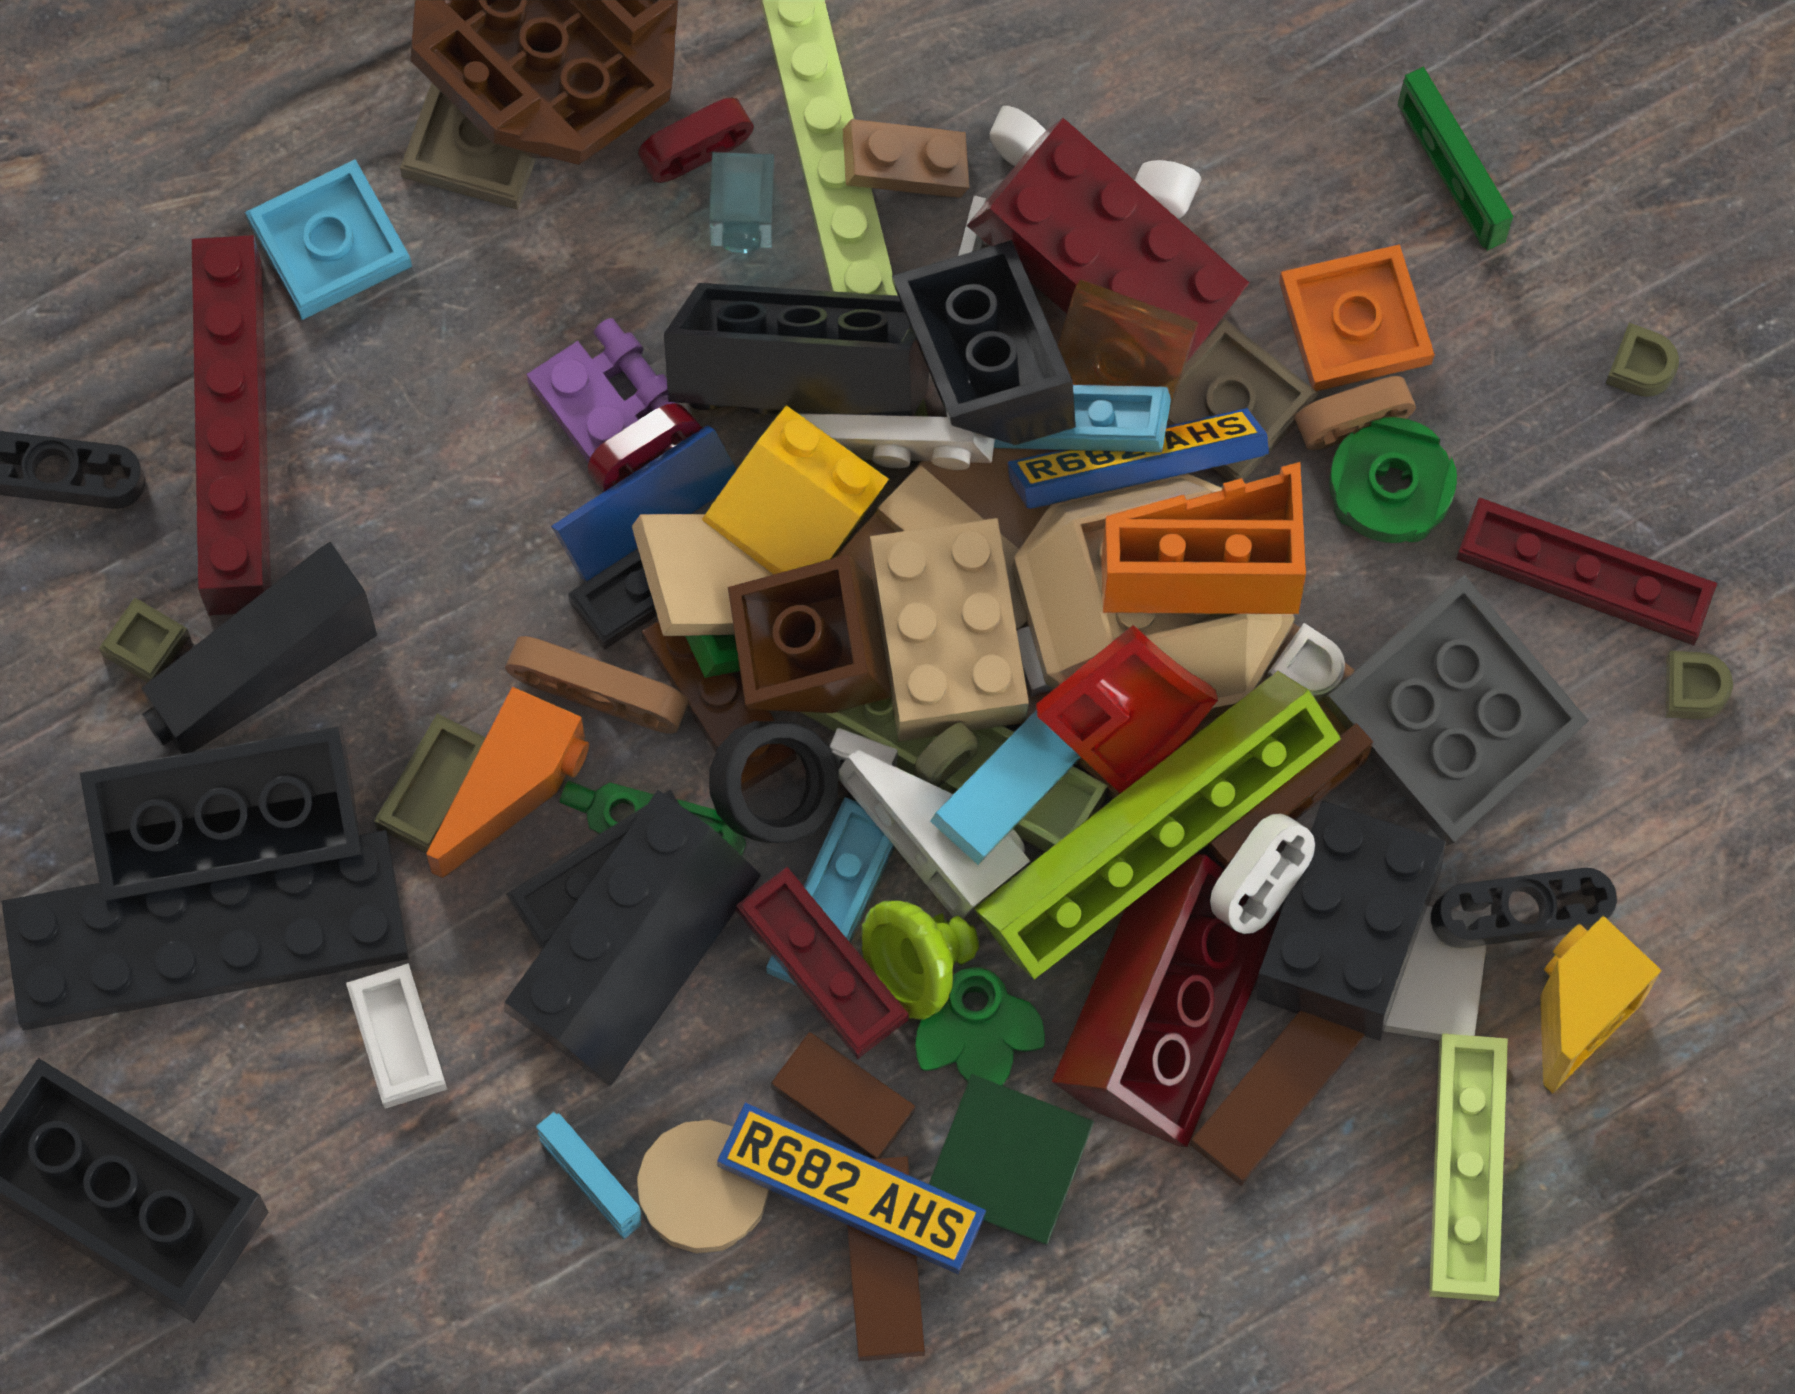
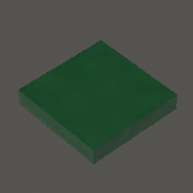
M971 1074L929 1185L985 1209L986 1216L983 1222L1048 1246L1095 1123L1091 1119Z

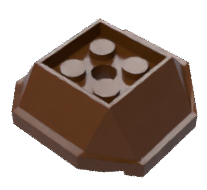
M415 0L410 61L492 143L518 149L532 158H553L580 165L670 100L673 83L678 0ZM537 51H548L549 53H541Z

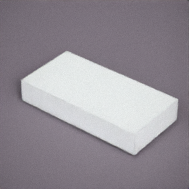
M409 963L347 982L346 985L384 1109L447 1090Z

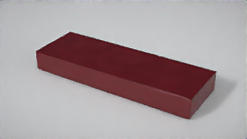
M788 867L736 905V911L857 1059L909 1020L908 1012Z

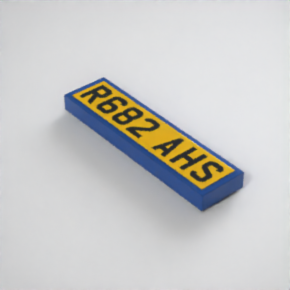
M1248 408L1166 426L1162 452L1058 450L1009 461V479L1025 506L1033 509L1262 457L1265 454H1269L1268 437L1265 430Z
M744 1103L717 1160V1167L958 1275L986 1216L985 1209L748 1103Z

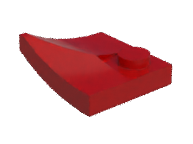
M1132 625L1040 700L1036 707L1038 718L1121 794L1176 751L1217 703L1218 697L1216 690L1210 684L1178 664Z

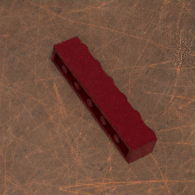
M254 235L192 239L198 590L208 616L236 614L271 587L263 265Z

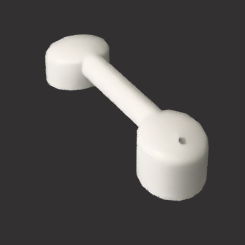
M1002 106L990 131V140L999 155L1015 166L1046 130L1023 111L1011 106ZM1155 160L1143 163L1134 181L1177 219H1180L1188 211L1202 179L1199 173L1188 166L1172 161Z

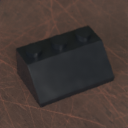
M1012 240L892 275L894 288L952 426L1013 445H1019L1076 427L1072 378Z

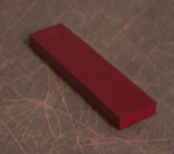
M1480 497L1456 560L1693 646L1699 637L1718 584Z

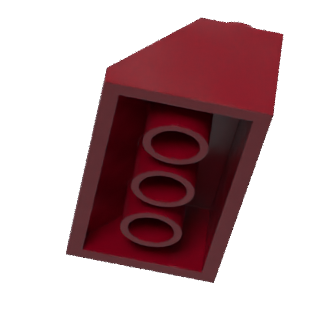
M1194 854L1125 908L1051 1081L1092 1111L1181 1147H1188L1256 983L1280 917V913L1276 911L1263 928L1254 933L1247 934L1235 931L1219 920L1212 912L1210 899L1212 890L1224 869L1205 854ZM1245 893L1238 904L1243 907L1247 903L1249 896Z

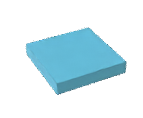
M356 159L245 212L250 227L301 320L412 267L408 252Z

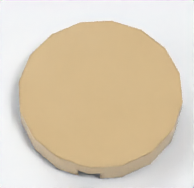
M713 1120L684 1122L661 1134L645 1153L637 1176L640 1209L651 1228L671 1246L693 1253L723 1251L745 1237L762 1219L769 1197V1189L717 1167V1160L733 1126Z

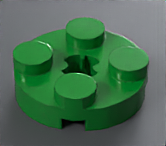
M1385 417L1371 421L1369 427L1360 429L1354 435L1352 432L1344 438L1335 453L1329 475V490L1334 501V512L1339 521L1344 525L1352 527L1359 534L1380 542H1418L1425 539L1431 530L1446 516L1457 485L1455 464L1452 456L1449 460L1447 452L1439 445L1441 439L1428 427L1413 420L1397 417ZM1390 467L1397 468L1403 471L1401 480L1409 479L1410 486L1407 489H1398L1396 493H1391L1383 489V484L1379 485L1377 483L1375 475L1386 476Z

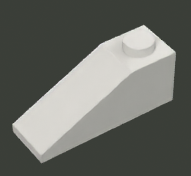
M859 749L848 756L838 770V779L953 917L958 915L964 920L975 911L974 908L1021 872L1030 862L1024 854L1025 847L1020 836L1013 829L977 865L930 822L934 814L953 795L935 785Z

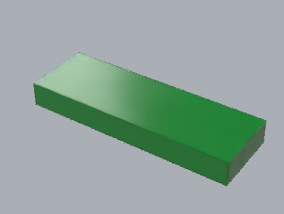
M1424 66L1406 74L1397 104L1481 246L1488 251L1505 243L1514 217Z

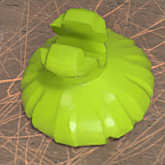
M883 901L869 910L865 923H862L861 949L866 963L908 1012L909 1018L926 1019L939 1012L945 1005L952 991L953 965L956 962L962 965L975 958L976 952L979 950V940L975 927L968 924L958 915L951 918L950 921L944 920L943 913L931 918L929 914L914 904L903 901Z

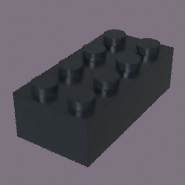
M40 1058L36 1060L0 1112V1203L192 1323L196 1322L269 1213L260 1194Z

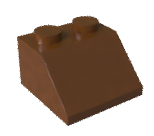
M849 554L728 587L745 705L749 709L835 713L892 697L873 580Z

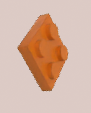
M1400 244L1281 272L1279 284L1311 388L1315 391L1432 365L1435 354Z

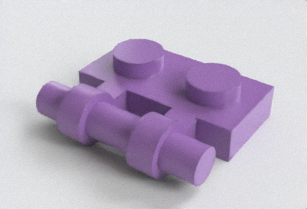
M613 318L604 320L594 330L595 336L605 347V350L592 359L579 341H576L527 373L529 386L588 463L596 448L606 440L657 408L666 404L676 403L668 402L667 378L665 375L655 374L641 355L644 350L642 345L632 333H624ZM621 371L625 373L637 389V392L625 401L608 381Z

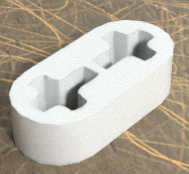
M1272 814L1262 819L1238 850L1212 890L1210 904L1215 916L1235 931L1243 934L1254 933L1263 928L1271 920L1309 866L1315 849L1312 833L1306 827L1284 814ZM1283 840L1287 844L1284 850L1279 853L1276 849ZM1246 893V895L1249 896V899L1247 903L1243 907H1241L1238 903L1242 896Z

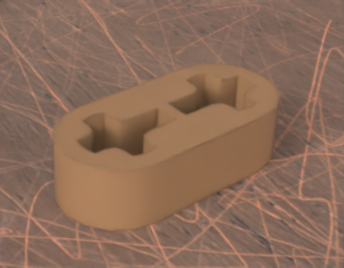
M1391 376L1315 401L1300 410L1295 416V421L1306 448L1320 450L1340 444L1352 432L1354 435L1360 429L1369 427L1371 421L1385 417L1406 419L1413 414L1416 405L1405 379L1400 376Z

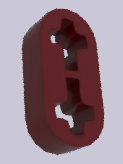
M725 98L654 133L640 146L638 156L654 182H669L740 146L752 134L754 125L737 98Z
M677 403L661 406L596 448L587 466L588 474L604 492L702 429V427L684 406Z

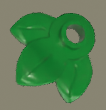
M980 967L966 968L953 975L952 991L941 1010L929 1018L921 1019L916 1036V1059L919 1067L924 1072L937 1070L955 1062L958 1072L967 1083L971 1074L1003 1086L1010 1075L1014 1051L1029 1052L1044 1048V1026L1036 1008L1028 1001L1008 995L1004 983L995 973ZM978 992L985 996L987 1005L980 1011H971L964 1006L962 1000L968 993Z

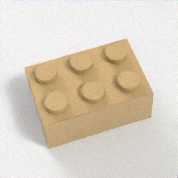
M998 518L870 536L869 562L898 741L939 736L946 729L960 722L970 731L1024 723L1026 721L1029 701Z

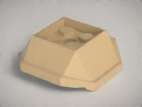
M1187 473L1063 501L1049 506L1015 555L1012 564L1044 681L1048 686L1053 689L1058 687L1132 625L1178 664L1210 684L1216 690L1218 701L1205 718L1223 714L1258 686L1295 620L1293 614L1103 613L1101 555L1106 516L1183 494L1186 500L1221 491V487Z

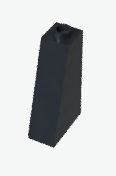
M329 542L319 548L142 687L150 709L142 713V717L161 746L172 740L181 754L195 752L377 636L366 592L333 544Z

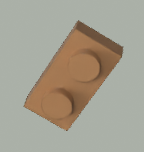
M851 119L843 128L846 185L956 198H961L969 189L966 132Z

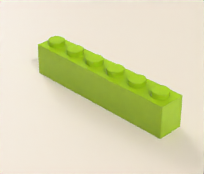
M1277 671L978 904L974 910L1006 955L1035 980L1341 740L1310 690Z

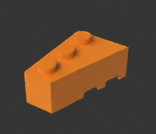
M1300 462L1281 467L1280 474L1246 484L1243 478L1223 483L1221 491L1186 500L1183 494L1106 516L1101 555L1103 613L1299 614L1306 577Z

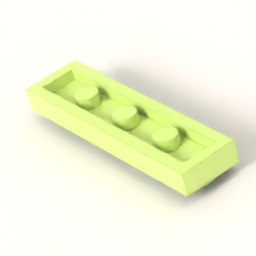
M1442 1033L1439 1040L1430 1297L1495 1302L1499 1297L1508 1038Z

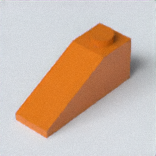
M515 687L511 688L426 853L432 874L441 878L447 876L555 795L566 775L574 778L578 774L589 750V742L584 741L585 734L581 716Z

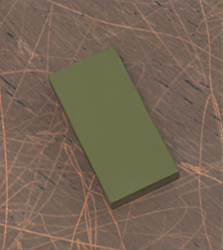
M437 713L374 820L376 828L381 831L386 830L387 834L427 853L485 737Z

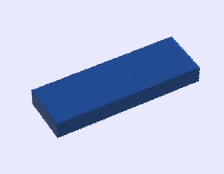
M707 425L551 527L579 577L587 582L638 548L632 525L640 514H691L716 498L737 469L715 429Z

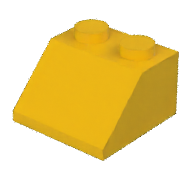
M786 405L753 446L702 520L774 575L832 559L859 525L889 479Z
M1604 916L1588 931L1581 924L1574 927L1553 950L1555 956L1544 968V971L1550 977L1540 995L1543 1085L1552 1094L1642 1005L1662 971Z

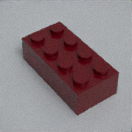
M1064 118L1060 119L1038 137L967 224V227L989 246L1012 240L1029 281L1151 387H1157L1181 371L1250 283Z

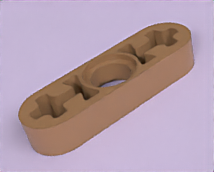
M521 636L517 638L505 666V670L512 677L526 685L662 733L673 734L678 731L689 704L688 698L683 693L669 685L533 637Z

